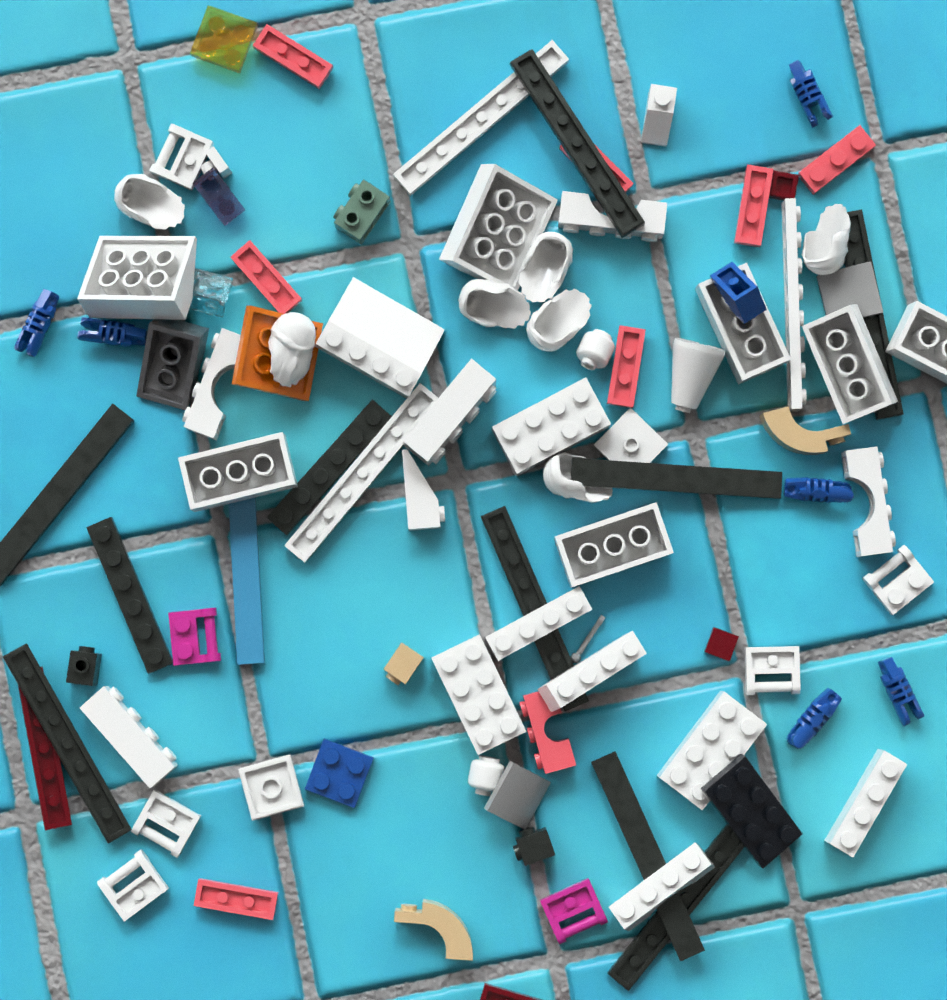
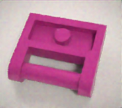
M216 608L168 613L173 666L221 661V653H218L215 627ZM204 617L207 654L203 655L200 654L197 618Z
M589 878L540 899L559 945L567 942V938L597 924L602 926L608 923ZM593 907L595 914L561 929L559 922Z

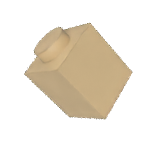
M401 643L384 667V670L388 672L385 677L397 685L401 682L407 684L424 657L404 643Z

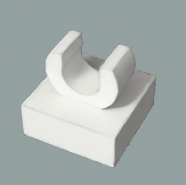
M214 146L205 152L210 160L202 164L200 169L208 179L218 171L223 178L232 173Z

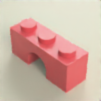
M539 691L523 695L524 701L519 703L523 717L529 716L531 727L527 728L530 742H536L539 753L534 754L538 769L543 768L544 773L547 774L576 766L569 739L551 740L544 731V725L548 718L561 714V709L551 712Z

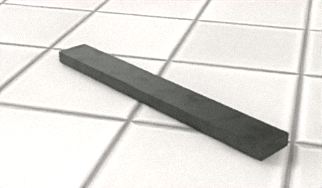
M533 49L510 62L511 68L621 238L645 225V221Z
M862 209L847 212L851 226L847 243L848 252L844 262L845 268L871 261L874 271ZM882 313L863 318L898 400L897 403L875 411L876 420L903 415L892 355L885 352L889 339L884 315Z
M112 403L0 542V586H2L135 421L115 404Z
M572 458L571 480L581 482L583 486L780 499L782 492V472L583 458Z
M503 506L482 515L481 519L523 616L547 604L506 507ZM558 629L534 641L551 680L574 666ZM586 693L563 706L564 712L589 702Z
M26 643L2 656L107 843L109 844L131 831L130 825L28 644Z
M614 751L591 763L641 875L645 880L663 867L666 862L617 753ZM678 891L657 907V910L680 961H683L705 951Z
M727 824L704 852L715 868L695 883L679 891L689 915L744 848ZM658 910L607 972L628 991L670 940Z

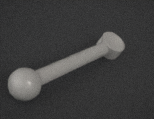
M600 615L577 652L571 655L573 663L580 662L581 654L606 617Z

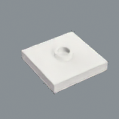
M630 407L593 446L607 460L650 463L668 443Z
M291 754L238 769L252 821L305 806Z

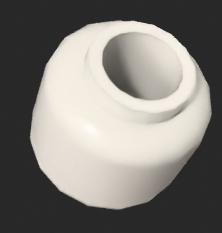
M595 329L584 334L576 350V355L581 361V365L588 370L605 368L615 350V345L608 333Z
M479 755V759L471 762L468 784L476 788V794L491 796V791L495 789L505 767L500 764V759Z

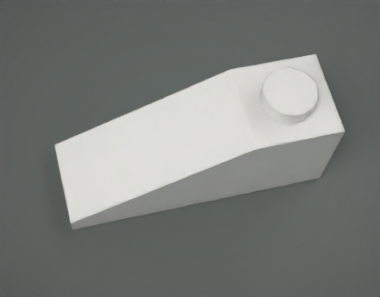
M407 449L402 450L408 530L441 528L440 522H445L444 506H439L437 497Z

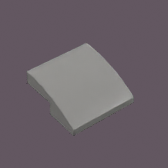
M871 261L842 268L832 274L816 276L825 315L852 304L858 305L863 318L883 313Z
M509 761L484 809L514 825L526 829L551 782Z

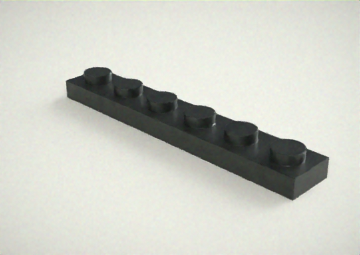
M372 399L297 483L298 487L292 488L266 518L285 535H288L369 445L392 416Z
M113 517L86 527L148 674L173 664L171 654Z

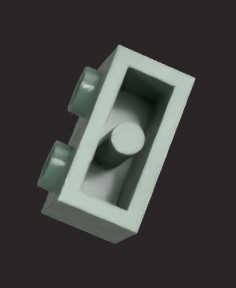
M364 179L360 185L356 183L348 194V197H350L349 201L345 206L341 205L333 216L336 219L334 221L335 228L361 245L391 202L390 196Z

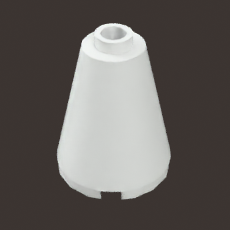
M674 339L671 403L676 405V410L690 413L691 409L698 408L724 358L725 350L687 339Z

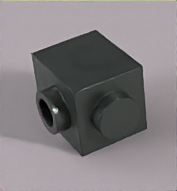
M79 646L78 651L71 650L66 683L97 686L102 654L94 653V647Z
M530 827L520 831V836L516 837L517 845H514L513 849L517 861L523 860L525 866L555 855L546 827L536 831L534 827Z

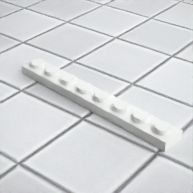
M553 40L536 53L550 77L569 62V58ZM515 72L393 174L394 178L410 196L529 96Z
M796 198L785 199L781 204L786 349L791 358L786 363L787 401L790 412H798L802 409V405H806L807 399L806 389H802V379L805 378L806 367L805 363H801V352L805 350L804 336H800V326L804 325V312L799 310V300L803 299V285L798 284V274H802V259L798 258L797 248H801L802 241L801 232H797V222H800L801 210L800 206H796Z
M419 383L284 546L306 563L403 447V440L436 402L438 397Z

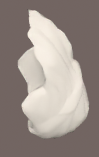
M131 174L124 177L116 186L114 196L116 206L129 218L149 225L154 229L175 228L177 223H182L185 205L181 202L182 198L157 180L143 174Z
M842 204L825 207V211L820 214L816 231L805 233L801 255L808 270L815 274L828 275L835 273L845 262V256L848 252L847 243L851 221L846 207H843Z
M544 232L532 242L519 274V285L522 288L521 293L526 295V300L545 302L546 299H552L553 295L561 287L568 268L573 263V248L571 242L565 236L557 232Z
M474 279L462 288L459 295V309L462 315L484 327L499 326L515 329L518 325L524 326L525 321H528L531 315L530 305L525 299L526 296L507 284L494 283L488 279Z
M565 289L562 293L545 302L539 310L533 312L526 327L531 344L541 351L553 352L571 340L586 325L590 317L589 310L592 305L589 303L590 299L586 294L579 292L577 289L571 291Z
M296 312L285 313L275 321L271 328L268 342L269 351L271 352L270 373L274 376L273 380L279 382L282 386L291 387L292 384L297 385L298 381L304 378L310 368L312 351L315 347L316 330L312 321L303 314Z
M566 452L558 453L549 458L543 468L544 483L553 494L563 496L566 499L575 498L590 503L608 500L612 497V488L583 486L581 482L571 480L572 458L586 459L583 456L572 455Z

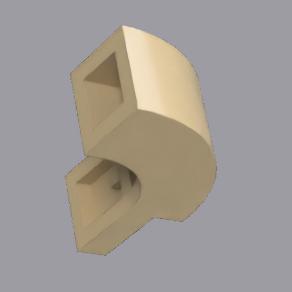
M789 406L760 415L761 422L770 437L783 448L798 454L818 455L826 453L828 451L826 442H829L830 446L845 442L844 437L851 435L849 424L823 431L804 429L793 419Z
M423 899L422 909H417L415 904H401V908L395 909L394 922L425 924L437 930L446 945V959L473 961L472 941L468 929L461 918L449 907L437 901Z

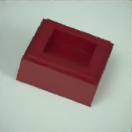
M773 170L769 198L783 201L795 198L799 175Z
M713 627L704 652L730 661L739 636Z

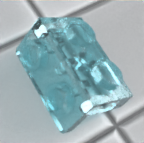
M195 268L193 298L189 309L210 316L223 317L225 303L233 286V278Z

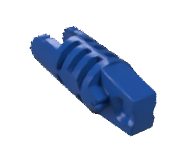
M799 60L789 64L794 76L790 82L811 127L813 128L818 125L817 117L811 109L818 104L823 116L827 120L832 118L833 115L811 69L805 71Z
M43 289L38 300L31 308L32 312L29 313L25 321L26 325L23 326L14 346L15 350L19 352L26 350L27 354L32 357L37 355L45 338L44 334L48 331L51 319L55 316L59 296L56 293Z
M87 317L81 318V326L98 330V332L80 330L77 336L78 340L131 347V345L145 346L147 330L135 327L134 324Z
M803 477L786 478L784 483V496L802 501L848 503L854 498L848 482Z
M892 657L879 661L878 665L883 675L880 676L883 686H885L901 724L906 726L911 722L904 707L905 703H908L915 718L920 719L924 717V713L915 694H913L902 668L897 667Z
M830 688L822 692L812 701L801 717L797 719V723L787 735L788 744L794 745L797 749L806 746L805 744L813 736L815 737L832 717L842 698Z

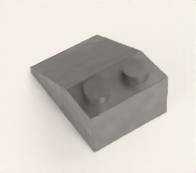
M153 319L148 327L136 396L186 410L189 407L205 353L209 328L181 320Z

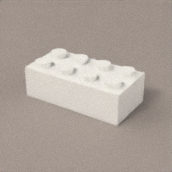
M745 263L738 266L756 284L748 264ZM711 279L697 285L695 291L721 348L725 350V357L738 385L784 365L791 360L767 306L766 311L744 324L731 311Z
M918 301L907 305L885 352L947 384V316Z
M857 304L848 305L802 326L843 424L898 402Z
M471 358L403 440L404 446L428 466L432 462L437 464L445 455L444 447L450 441L454 444L463 433L461 428L466 421L470 424L479 414L480 408L478 406L482 401L487 404L497 392L495 387L496 378Z
M585 377L492 426V432L515 475L518 476L552 456L609 428L611 423Z
M283 432L178 458L190 510L193 512L298 487L286 435Z
M657 502L554 537L570 588L674 553Z
M480 634L432 657V661L478 755L526 732Z
M720 691L656 776L703 811L709 803V799L700 788L740 754L745 755L767 724L726 692Z

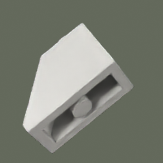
M651 84L648 92L641 143L667 147L677 88Z

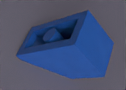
M733 262L710 275L711 280L731 311L744 324L767 310L758 286Z

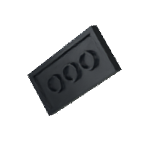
M743 754L737 756L700 788L762 869L803 834Z

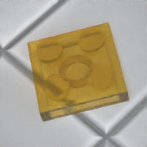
M208 5L190 55L241 73L258 24L255 21Z

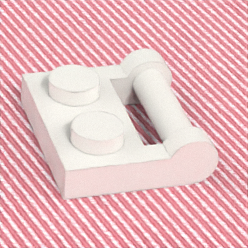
M171 124L168 129L169 135L156 163L151 165L149 172L192 191L202 171L200 166L208 158L205 152L213 147L214 143L182 127ZM183 138L185 140L169 171L165 169L166 164L178 139Z
M905 545L897 550L898 553L872 574L868 573L862 578L891 615L897 613L934 583ZM905 561L909 567L881 588L878 582Z
M799 646L745 647L746 695H755V693L791 692V694H800ZM755 674H791L790 681L755 682Z
M153 790L131 832L137 836L141 834L171 851V855L178 858L201 815L159 791ZM147 819L180 836L178 841L175 842L145 825Z
M142 849L134 854L135 857L110 876L107 878L103 877L97 881L98 886L123 921L129 919L169 889ZM141 866L145 873L116 893L113 886Z

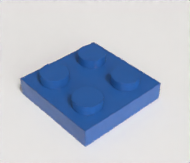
M324 738L305 789L355 808L374 757Z

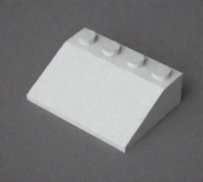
M481 164L439 260L477 279H488L494 283L507 284L518 291L520 287L519 274L523 268L526 254L536 237L544 232L558 199L496 164Z
M99 236L77 300L89 318L186 320L193 298L196 237Z
M353 277L318 338L315 347L399 395L408 398L445 329Z

